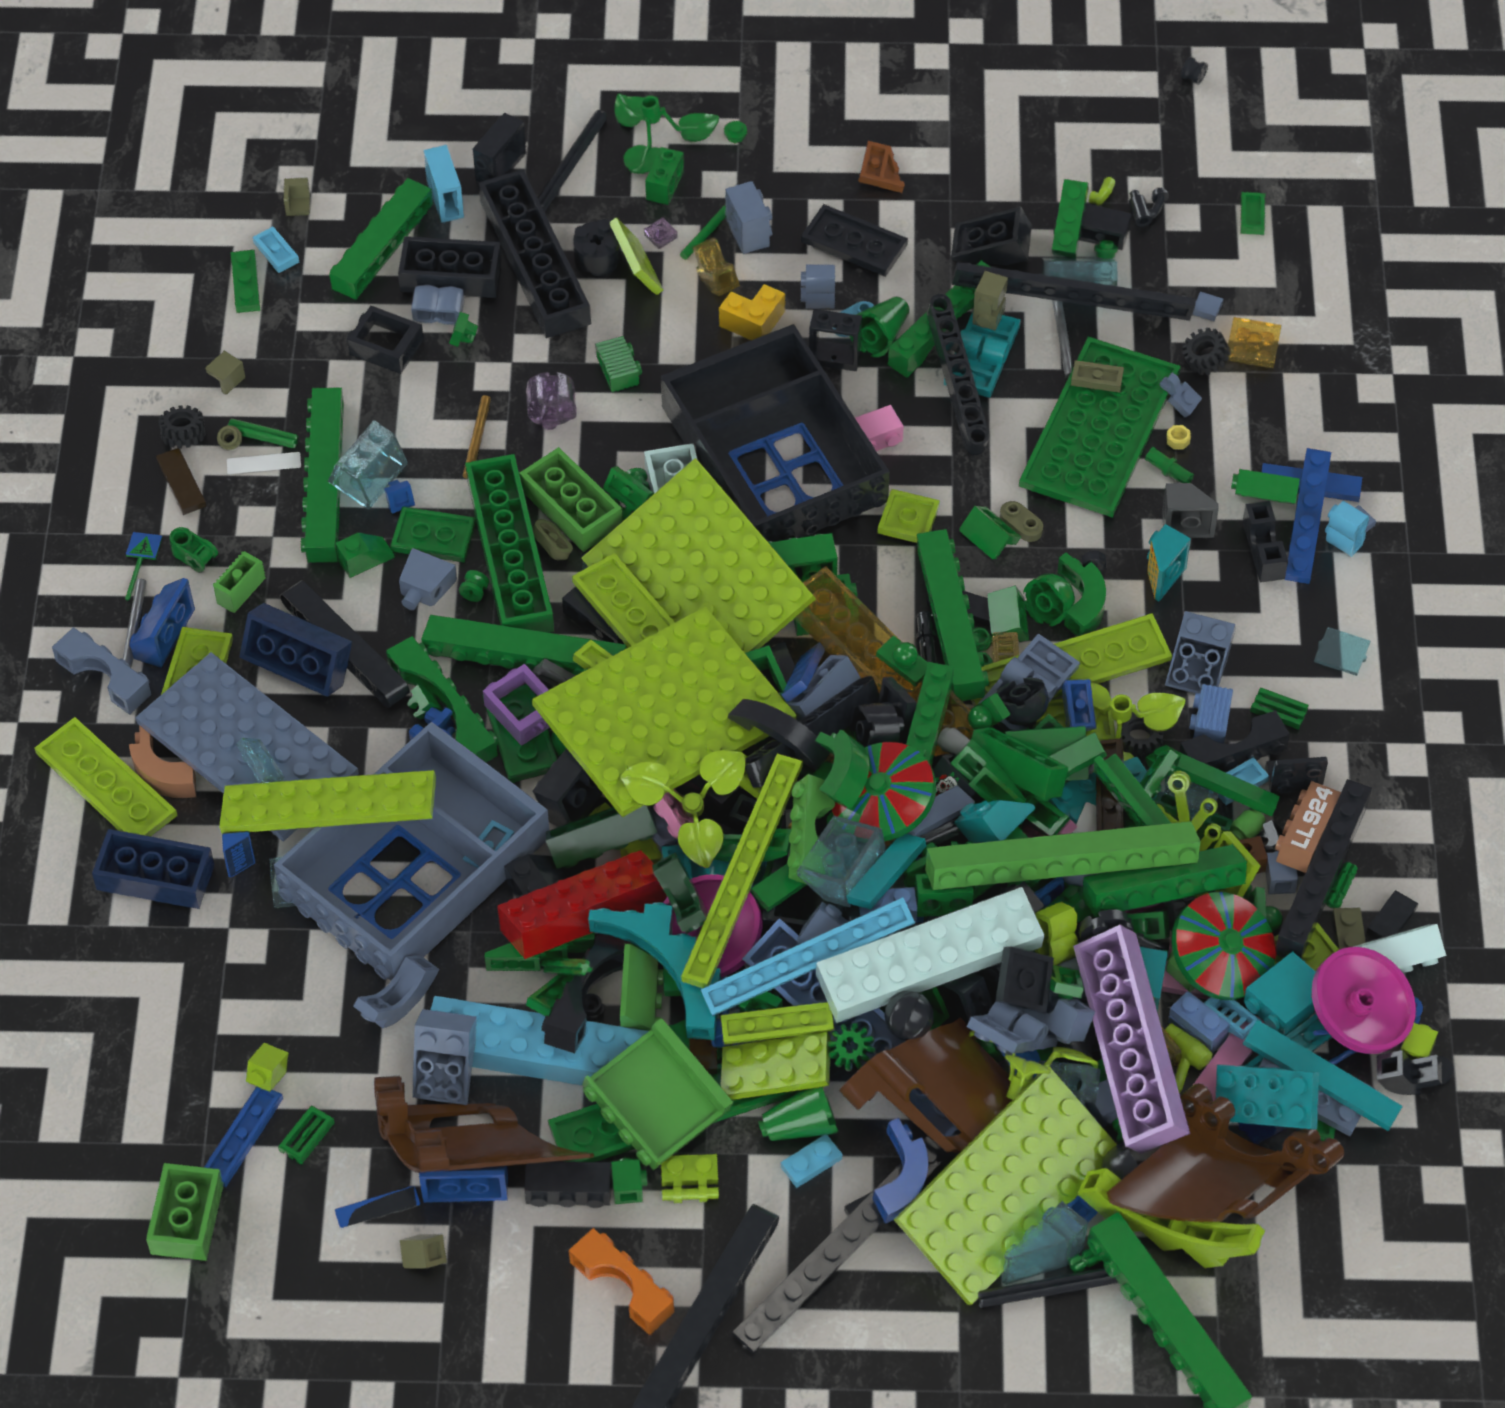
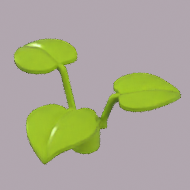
M1091 683L1095 721L1098 719L1099 714L1106 715L1111 710V717L1117 722L1116 739L1121 738L1122 723L1130 720L1132 712L1138 718L1144 717L1145 726L1151 730L1165 731L1172 728L1177 723L1186 702L1184 698L1174 694L1150 693L1138 700L1137 710L1136 705L1132 704L1131 699L1127 695H1116L1110 701V694L1105 687ZM1124 752V761L1134 758L1131 753Z
M717 750L707 754L701 762L700 774L708 783L705 784L700 794L691 792L684 797H681L666 785L670 778L669 771L665 766L657 762L645 761L632 765L622 773L621 780L632 799L641 805L651 806L657 804L662 800L664 790L675 797L678 802L682 803L684 813L692 817L694 823H685L680 827L678 832L680 848L691 861L701 867L709 868L722 847L723 832L721 827L713 820L704 819L699 822L698 816L704 810L703 798H705V794L711 786L718 795H726L733 792L739 786L744 776L745 757L741 752Z
M971 1031L969 1036H975V1031ZM1053 1047L1052 1050L1054 1052L1044 1065L1033 1061H1026L1021 1057L1015 1056V1053L1012 1055L1006 1054L1005 1058L1010 1062L1008 1080L1011 1081L1007 1097L1013 1100L1032 1081L1033 1074H1049L1051 1070L1047 1067L1051 1065L1055 1058L1065 1057L1075 1061L1088 1062L1096 1070L1099 1063L1078 1050L1065 1047Z

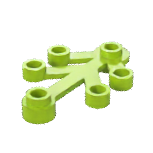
M1176 771L1168 779V787L1170 791L1175 793L1179 821L1165 812L1163 806L1157 805L1171 823L1191 821L1197 832L1207 817L1215 813L1218 807L1217 802L1213 798L1204 799L1200 805V810L1190 820L1186 791L1190 786L1191 780L1187 773ZM1180 780L1183 787H1175L1174 781ZM1211 803L1213 810H1206L1204 804ZM1210 824L1207 826L1204 832L1205 836L1201 839L1199 852L1207 850L1212 842L1220 838L1222 830L1219 825ZM1209 829H1215L1218 835L1215 837L1211 836L1208 832Z

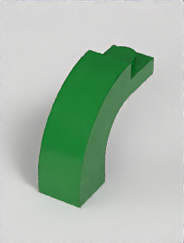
M1064 553L1059 557L1057 573L1081 594V599L1067 611L1064 626L1078 637L1094 632L1101 623L1105 609L1106 585L1102 574L1092 562L1083 567L1078 559L1072 558L1068 553Z
M841 729L838 734L832 733L831 736L820 732L815 741L834 755V764L819 790L836 803L851 810L861 795L868 778V753L859 742Z

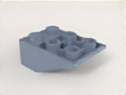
M1185 611L1165 686L1200 694L1203 684L1219 687L1231 649L1236 625Z
M422 1009L416 1021L414 1032L412 1098L467 1105L476 1042L477 1016Z

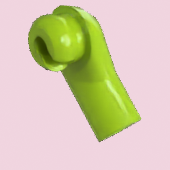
M1111 177L1105 178L1099 193L1095 191L1090 193L1089 203L1098 206L1103 205L1113 191L1115 180Z

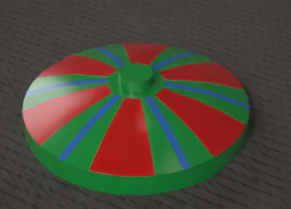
M882 742L865 747L869 756L868 778L861 795L850 810L836 802L835 807L832 809L838 823L847 833L857 839L868 842L890 841L904 836L915 829L929 813L936 796L935 775L926 758L909 745L897 742Z
M1226 892L1204 894L1187 904L1175 921L1172 931V949L1175 961L1187 981L1207 996L1220 1000L1244 998L1246 988L1275 964L1276 945L1267 920L1253 904L1240 896Z

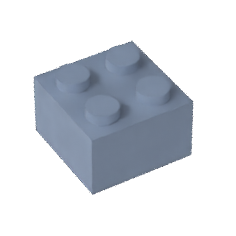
M752 181L725 189L726 222L742 254L769 247L770 236H772V229L769 221L772 220L771 210L768 206L765 207L761 190H756Z

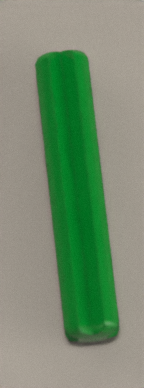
M233 418L229 420L227 425L238 428L242 436L290 448H296L299 441L297 434Z

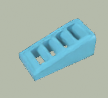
M1210 997L1204 1002L1205 1005L1218 1014V1017H1222L1230 1023L1228 1032L1242 1040L1247 1037L1257 1020L1261 1021L1236 1000H1220ZM1228 1012L1232 1013L1228 1017L1225 1016ZM1236 1017L1240 1018L1236 1023L1232 1022ZM1245 1021L1250 1023L1244 1029L1240 1028Z

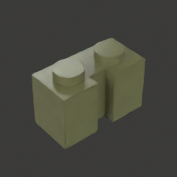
M987 271L984 272L975 290L972 324L996 331L1005 311L1006 297L1004 296L1007 291L1008 277Z

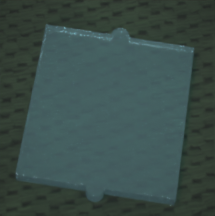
M1327 627L1323 640L1318 643L1319 649L1314 662L1357 676L1362 663L1367 659L1366 653L1371 641Z

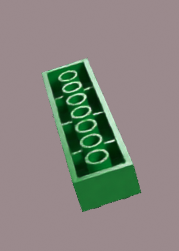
M515 454L465 463L467 483L500 625L547 633L554 632L552 608Z

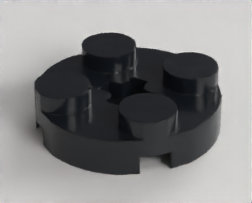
M1121 910L1099 912L1100 917L1091 920V916H1088L1078 925L1081 942L1118 925H1122L1132 932L1134 931L1131 917L1128 918L1127 913Z

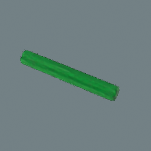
M548 958V960H542L541 966L544 967L543 972L547 974L585 976L586 973L592 972V968L589 967L590 961L585 959Z

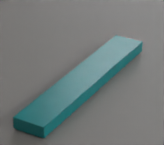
M1259 1020L1255 1022L1243 1042L1244 1046L1286 1070L1319 1072L1318 1090L1389 1131L1403 1107Z

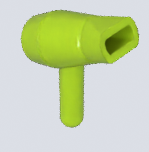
M1171 1023L1166 1027L1163 1034L1165 1039L1181 1056L1175 1074L1177 1088L1180 1093L1190 1065L1198 1070L1205 1068L1211 1061L1213 1053L1201 1041Z

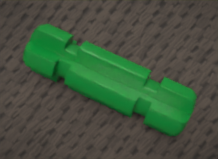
M1350 862L1344 863L1326 902L1329 908L1341 907L1343 899L1357 873L1358 868L1355 864Z
M1089 1248L1083 1251L1081 1256L1077 1254L1071 1257L1068 1264L1073 1273H1079L1085 1270L1084 1267L1087 1266L1089 1268L1103 1260Z

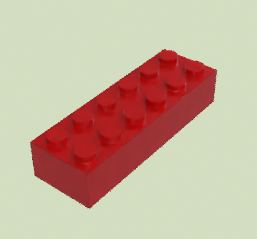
M639 850L498 905L500 930L523 958L527 959L593 933L590 932L588 920L590 910L606 908L617 912L634 910L643 913L645 904L663 903L667 895L653 873L652 865L654 863Z

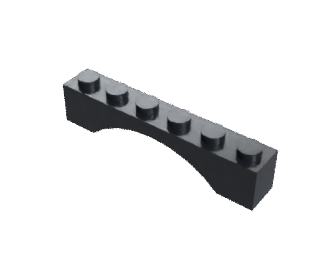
M597 933L593 947L588 948L584 956L585 960L590 961L589 967L592 968V972L586 973L585 976L574 975L572 981L566 983L561 999H556L551 1015H547L543 1020L541 1030L545 1032L544 1044L571 1053L577 1051L586 1033L587 1015L582 1005L583 1000L590 989L600 980L614 972L623 970L625 944H631V942L612 935Z

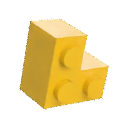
M765 284L753 300L730 292L719 307V327L749 340L769 334L785 313V293Z

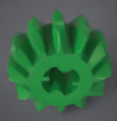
M853 1023L851 1030L848 1031L846 1025L843 1024L841 1025V1030L843 1031L841 1035L836 1031L832 1032L837 1041H828V1046L834 1048L829 1053L830 1058H837L835 1062L837 1067H841L845 1063V1069L851 1071L853 1063H855L859 1070L862 1067L861 1060H864L866 1063L870 1060L866 1053H875V1048L868 1046L875 1040L873 1036L866 1037L868 1033L867 1028L863 1027L858 1032V1025ZM851 1041H854L858 1047L856 1051L852 1049L853 1053H849L845 1048L847 1044L851 1045Z

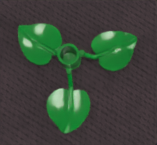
M617 94L615 101V115L621 125L633 127L638 125L641 120L646 121L647 147L644 145L633 146L624 155L626 168L634 174L650 172L660 150L658 147H652L651 124L658 123L662 115L676 131H681V136L684 140L690 142L702 141L709 137L719 122V116L694 113L680 118L678 126L667 114L665 107L660 108L658 98L655 96L643 98Z

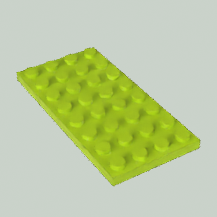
M1050 1066L1047 1067L1051 1070L1049 1074H1038L894 1219L967 1305L973 1304L978 1299V1292L986 1290L1063 1211L1062 1208L1078 1196L1077 1193L1087 1172L1102 1169L1103 1158L1107 1152L1117 1146Z

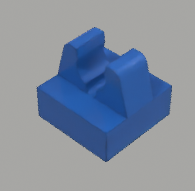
M394 480L388 483L389 487L384 488L391 513L401 511L402 506L411 507L415 505L411 485L407 480L401 483L398 480Z

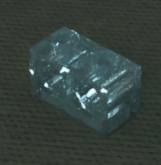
M1039 1061L1041 1065L1046 1063V1061ZM1051 1063V1069L1083 1106H1085V1102L1096 1103L1100 1069L1081 1064ZM1082 1080V1086L1077 1091V1085Z

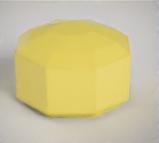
M1173 425L1167 430V445L1173 449H1185L1190 444V430L1183 425Z

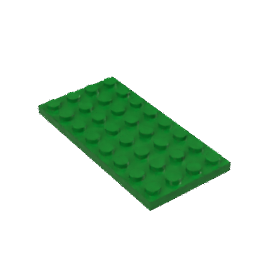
M1088 337L1077 361L1124 367L1120 393L1071 386L1072 369L1020 477L1019 487L1113 518L1168 399L1169 393L1159 383L1164 377L1168 378L1171 373L1178 376L1180 366Z

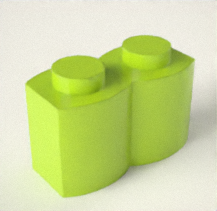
M1059 902L1036 912L1035 916L1043 931L1044 938L1042 947L1035 949V952L1054 957L1053 965H1058L1076 957L1073 946L1078 944V938L1075 934L1077 914L1074 908Z

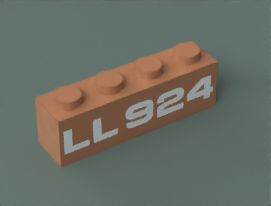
M1311 781L1307 790L1302 789L1297 804L1294 805L1290 815L1291 820H1287L1283 829V835L1279 836L1275 846V850L1279 851L1276 862L1306 873L1341 792Z

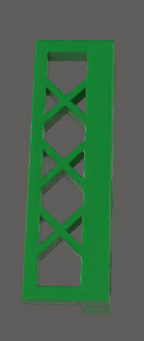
M1116 753L1106 760L1100 755L1093 759L1094 773L1138 827L1171 823Z

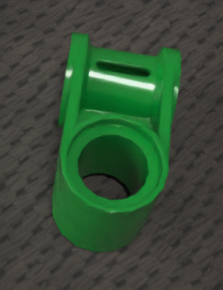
M178 527L170 533L169 538L173 556L197 572H203L209 560L216 558L219 554L217 548L210 541L201 538L188 528Z

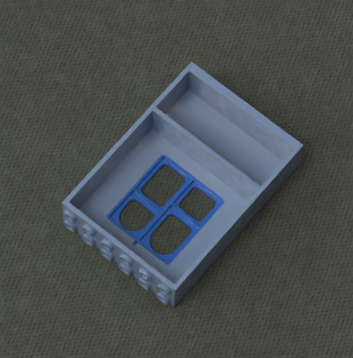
M430 722L374 773L388 774L434 770L436 784L432 819L315 827L274 864L275 879L278 882V893L281 898L287 903L292 902L295 904L304 917H311L315 920L323 932H330L334 935L337 942L343 948L347 949L349 947L355 952L356 957L362 963H369L384 980L388 978L391 981L406 956L421 955L425 957L506 880L504 866L526 854H534L546 842V831H549L548 810L433 722ZM492 820L514 831L513 836L497 851H494V849L506 835L505 833L493 828L484 841L479 839V836ZM396 837H403L420 851V855L394 879H388L371 866L370 861ZM488 840L492 841L494 843V848L492 849L484 842ZM463 857H468L475 864H477L479 868L465 862L463 860ZM429 861L435 862L452 876V879L435 895H429L411 881V877ZM357 873H364L382 889L367 903L360 905L352 904L344 898V886ZM398 889L406 890L423 904L399 928L392 930L384 929L375 922L374 917L377 909Z

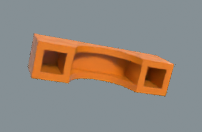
M593 1228L569 1249L570 1263L587 1279L614 1277L629 1286L633 1293L629 1303L630 1318L649 1335L674 1314V1298L672 1294L664 1287L660 1289L646 1270L642 1269L640 1271L626 1252H619L605 1233L599 1234Z

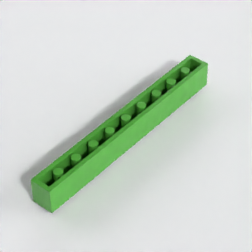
M1190 821L927 848L925 870L932 889L940 890L1198 863L1201 841Z

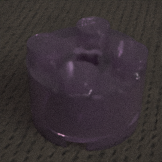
M549 372L540 373L527 382L525 393L528 417L533 422L542 425L546 430L555 429L557 425L564 424L577 416L574 382L563 373H557L558 376H550Z

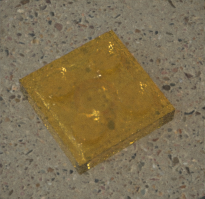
M1233 317L1228 341L1230 350L1228 361L1274 368L1282 325Z

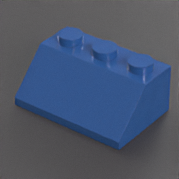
M182 578L164 585L160 594L154 597L150 611L143 616L139 630L130 639L129 646L135 660L162 668L179 638L182 627L186 626L195 611L188 579Z
M508 1165L419 1173L423 1202L508 1200Z

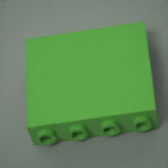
M662 1018L653 1024L649 1032L591 1077L587 1075L582 1084L585 1096L591 1102L595 1101L601 1107L600 1111L605 1120L616 1125L620 1130L618 1133L621 1139L627 1145L631 1143L637 1150L636 1155L641 1163L645 1166L649 1165L653 1170L728 1112L733 1104L729 1096Z

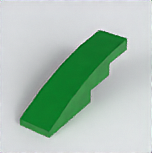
M595 932L527 959H524L511 943L485 952L486 971H541L542 960H548V958L568 959V953H586L587 949L592 948L594 945Z

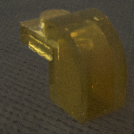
M711 238L692 247L699 265L696 267V270L702 282L712 293L721 296L740 286L734 266L724 261L717 239Z

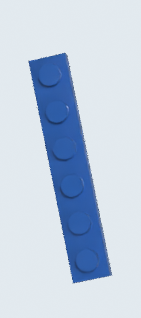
M1311 448L1306 449L1284 580L1310 584L1332 452Z

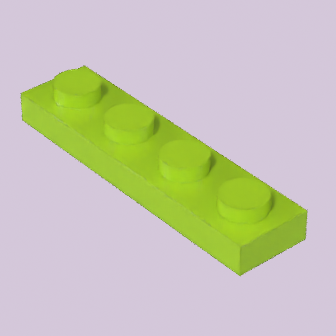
M828 1002L721 1015L724 1044L835 1031L833 1014Z

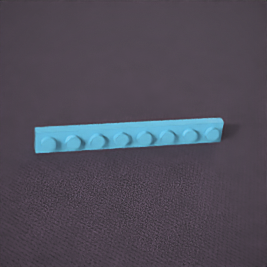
M900 898L703 988L701 992L712 1016L815 970L817 962L890 936L914 925L915 921L904 898Z

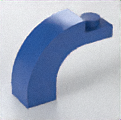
M899 1118L888 1122L886 1132L901 1158L902 1172L893 1182L876 1189L872 1198L885 1224L894 1220L922 1192L928 1172V1155L922 1137L911 1142L913 1140L912 1133L906 1124L902 1125Z

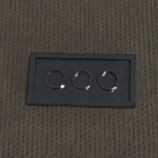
M823 204L801 235V242L886 277L907 247L908 238Z

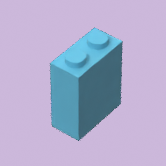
M447 145L424 150L427 183L429 188H432L433 200L441 223L464 218L461 185Z

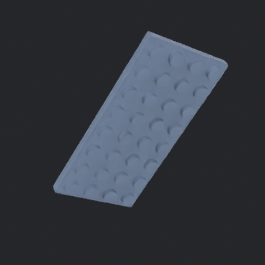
M212 652L135 717L137 724L222 793H224L226 785L348 777L359 774L357 767ZM297 829L270 831L284 842Z

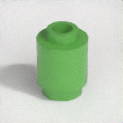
M1250 808L1249 810H1244L1233 821L1230 831L1238 840L1256 837L1264 829L1263 824L1266 823V819L1261 812Z

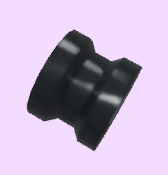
M1190 56L1182 68L1181 78L1186 80L1192 79L1193 83L1201 84L1207 73L1208 63H1199L1196 61V58Z

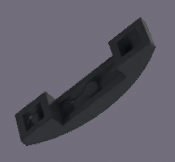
M742 699L728 714L730 720L748 731L756 727L795 751L794 758L801 760L803 764L815 771L831 754L815 741L817 736L806 726L783 711L765 703Z

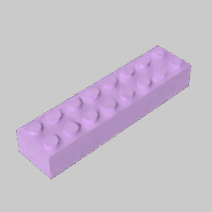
M1118 925L1073 946L1089 1008L1095 1011L1092 1020L1125 1146L1143 1154L1190 1134L1136 933L1122 925Z

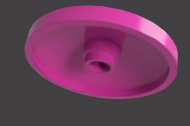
M710 874L691 879L708 913L724 878L723 875ZM750 891L717 968H720L721 978L741 968L745 964L742 958L761 938L762 914L756 899ZM667 897L663 903L671 905ZM673 909L672 935L686 934L685 931L682 932L677 924L676 914ZM703 925L691 931L688 935L696 937L697 940Z
M1348 947L1336 951L1318 967L1312 982L1313 1005L1320 1022L1335 1040L1345 1047L1360 1053L1379 1054L1391 1050L1408 1036L1415 1021V998L1407 978L1390 959L1368 948Z

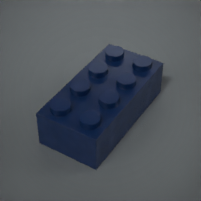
M262 603L247 615L239 658L328 697L343 686L352 641L266 603Z
M108 829L92 876L96 890L200 909L215 864L211 847Z

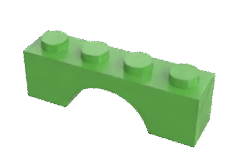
M807 774L799 782H796L792 789L793 809L790 814L792 829L789 835L791 845L787 861L789 866L788 878L817 888L831 877L832 853L818 839L815 830V820L833 809L835 801L819 790L825 781L824 779Z

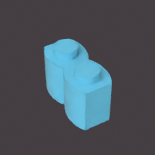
M1342 501L1339 505L1335 504L1328 513L1330 520L1325 529L1327 533L1326 541L1352 557L1364 543L1369 516L1347 502Z

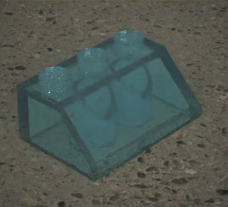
M1042 258L1043 275L1117 286V261L1114 258Z
M373 420L336 463L328 482L369 510L385 492L384 488L389 487L388 483L396 479L408 462L395 434Z
M833 816L796 871L797 875L825 901L850 908L852 904L847 903L846 895L886 851L882 828Z

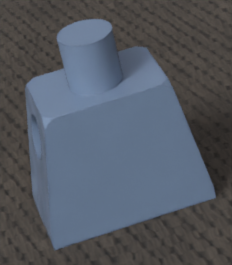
M412 548L399 580L401 594L405 596L402 600L403 606L409 610H415L419 602L428 606H434L457 581L455 564Z

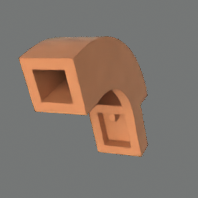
M139 725V732H135L136 744H129L136 774L160 795L172 798L196 797L195 770L185 762H168L158 758L153 751V736Z

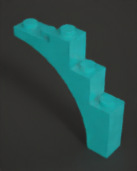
M656 902L645 904L644 913L634 910L617 912L606 908L590 910L588 918L590 932L612 935L629 941L650 953L665 967L676 982L684 1000L687 1038L715 1040L718 1014L712 1016L701 992L703 988L682 982L681 979L697 940L696 937L684 933L672 935L673 907L665 903ZM720 968L716 969L710 985L721 981Z

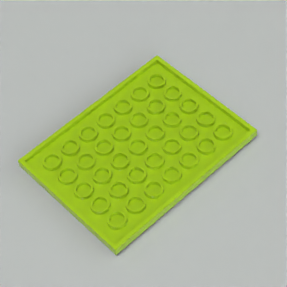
M696 458L582 557V560L589 567L615 553L674 622L706 606L744 653L761 648L816 600L814 595Z
M706 606L532 699L534 708L621 817L644 806L632 799L621 780L622 773L632 765L645 761L662 764L670 774L666 785L674 789L700 775V765L707 754L717 750L741 752L768 737V734L756 727L748 731L728 718V714L742 699L762 702L783 711L794 719L797 717Z

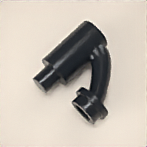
M1160 187L1152 191L1151 199L1154 205L1151 209L1148 208L1145 197L1138 190L1130 192L1129 205L1136 225L1145 227L1152 222V219L1158 216L1164 202L1169 199V193L1164 188Z

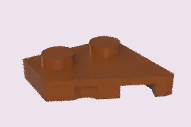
M868 141L858 182L900 193L903 192L905 184L904 181L900 180L897 162L894 161L891 146Z

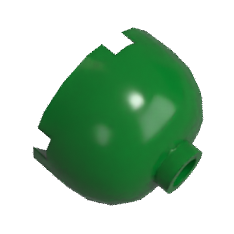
M1057 574L1040 575L1028 582L1023 591V594L1026 592L1024 606L1027 612L1040 624H1043L1044 621L1050 624L1049 626H1054L1062 622L1067 616V611L1075 603L1074 590L1070 583Z

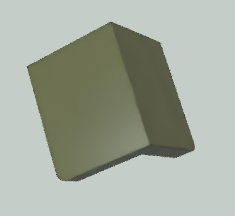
M308 178L284 179L286 216L310 214Z
M225 350L206 367V372L220 381L221 391L225 395L245 378L243 362Z
M419 1234L399 1240L404 1268H429L447 1262L443 1234Z

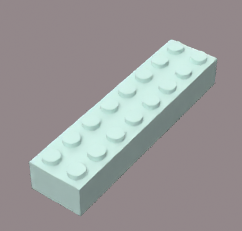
M1021 887L817 962L816 976L835 1021L839 1023L885 1006L894 996L901 992L913 991L920 993L1002 962L1004 947L1011 946L1027 951L1041 948L1044 934Z

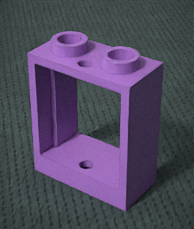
M525 664L517 669H512L505 677L497 682L490 683L483 690L486 708L521 746L550 728L537 710L518 721L499 700L524 683L537 696L549 690Z

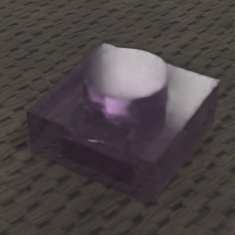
M664 218L644 229V235L658 249L678 238V232Z

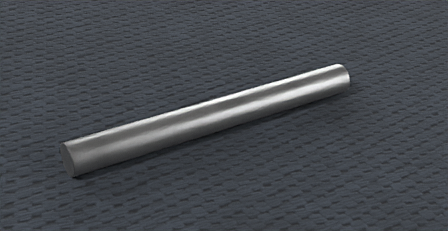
M1052 300L1065 378L1068 379L1073 369V362L1062 301Z
M144 579L136 580L122 658L130 667H132L133 654L129 643L132 635L137 633L147 583Z

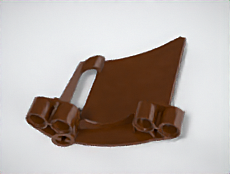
M961 1017L953 1023L930 1030L923 1037L910 1039L890 1050L878 1053L862 1066L839 1090L858 1111L868 1100L871 1101L880 1092L946 1152L960 1153L1012 1101V1099L1007 1097L1011 1083L1008 1080L1009 1074L977 1042L979 1038L969 1036L973 1030L967 1027L968 1024ZM915 1088H919L961 1133L956 1136H944L909 1100L910 1092Z
M399 1075L374 1077V1093L380 1134L384 1140H388L403 1164L414 1172L427 1173L594 1157V1153L568 1150L530 1133L518 1124L515 1113L507 1106L496 1105L495 1103L407 1105V1102H405V1084L402 1082V1077ZM489 1113L494 1122L429 1128L433 1118Z
M1197 1083L1180 1095L1190 1134L1162 1145L1107 1191L1109 1203L1157 1218L1191 1222H1222L1231 1213H1238L1244 1219L1259 1215L1309 1174H1324L1328 1172L1344 1157V1149L1333 1138H1327L1322 1142L1316 1129L1298 1128L1285 1140L1282 1151H1274L1252 1143L1228 1129L1229 1122L1235 1115V1108L1232 1102L1225 1097H1218L1213 1100L1210 1090L1203 1084ZM1264 1184L1275 1188L1259 1204L1248 1199Z

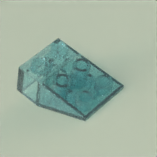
M1063 1201L1056 1208L1050 1207L1043 1215V1221L1037 1227L1031 1226L1024 1234L1023 1240L1018 1245L1013 1244L1004 1255L1003 1283L1008 1285L1065 1267L1069 1259L1077 1255L1084 1248L1088 1222Z

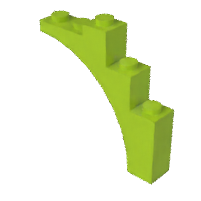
M1107 1168L1088 1171L1077 1193L1105 1219L1119 1211L1133 1232L1141 1231L1163 1251L1183 1249L1204 1268L1224 1266L1230 1257L1255 1254L1261 1245V1239L1265 1233V1230L1259 1224L1240 1225L1221 1222L1177 1221L1148 1216L1109 1203L1107 1191L1121 1181V1179Z

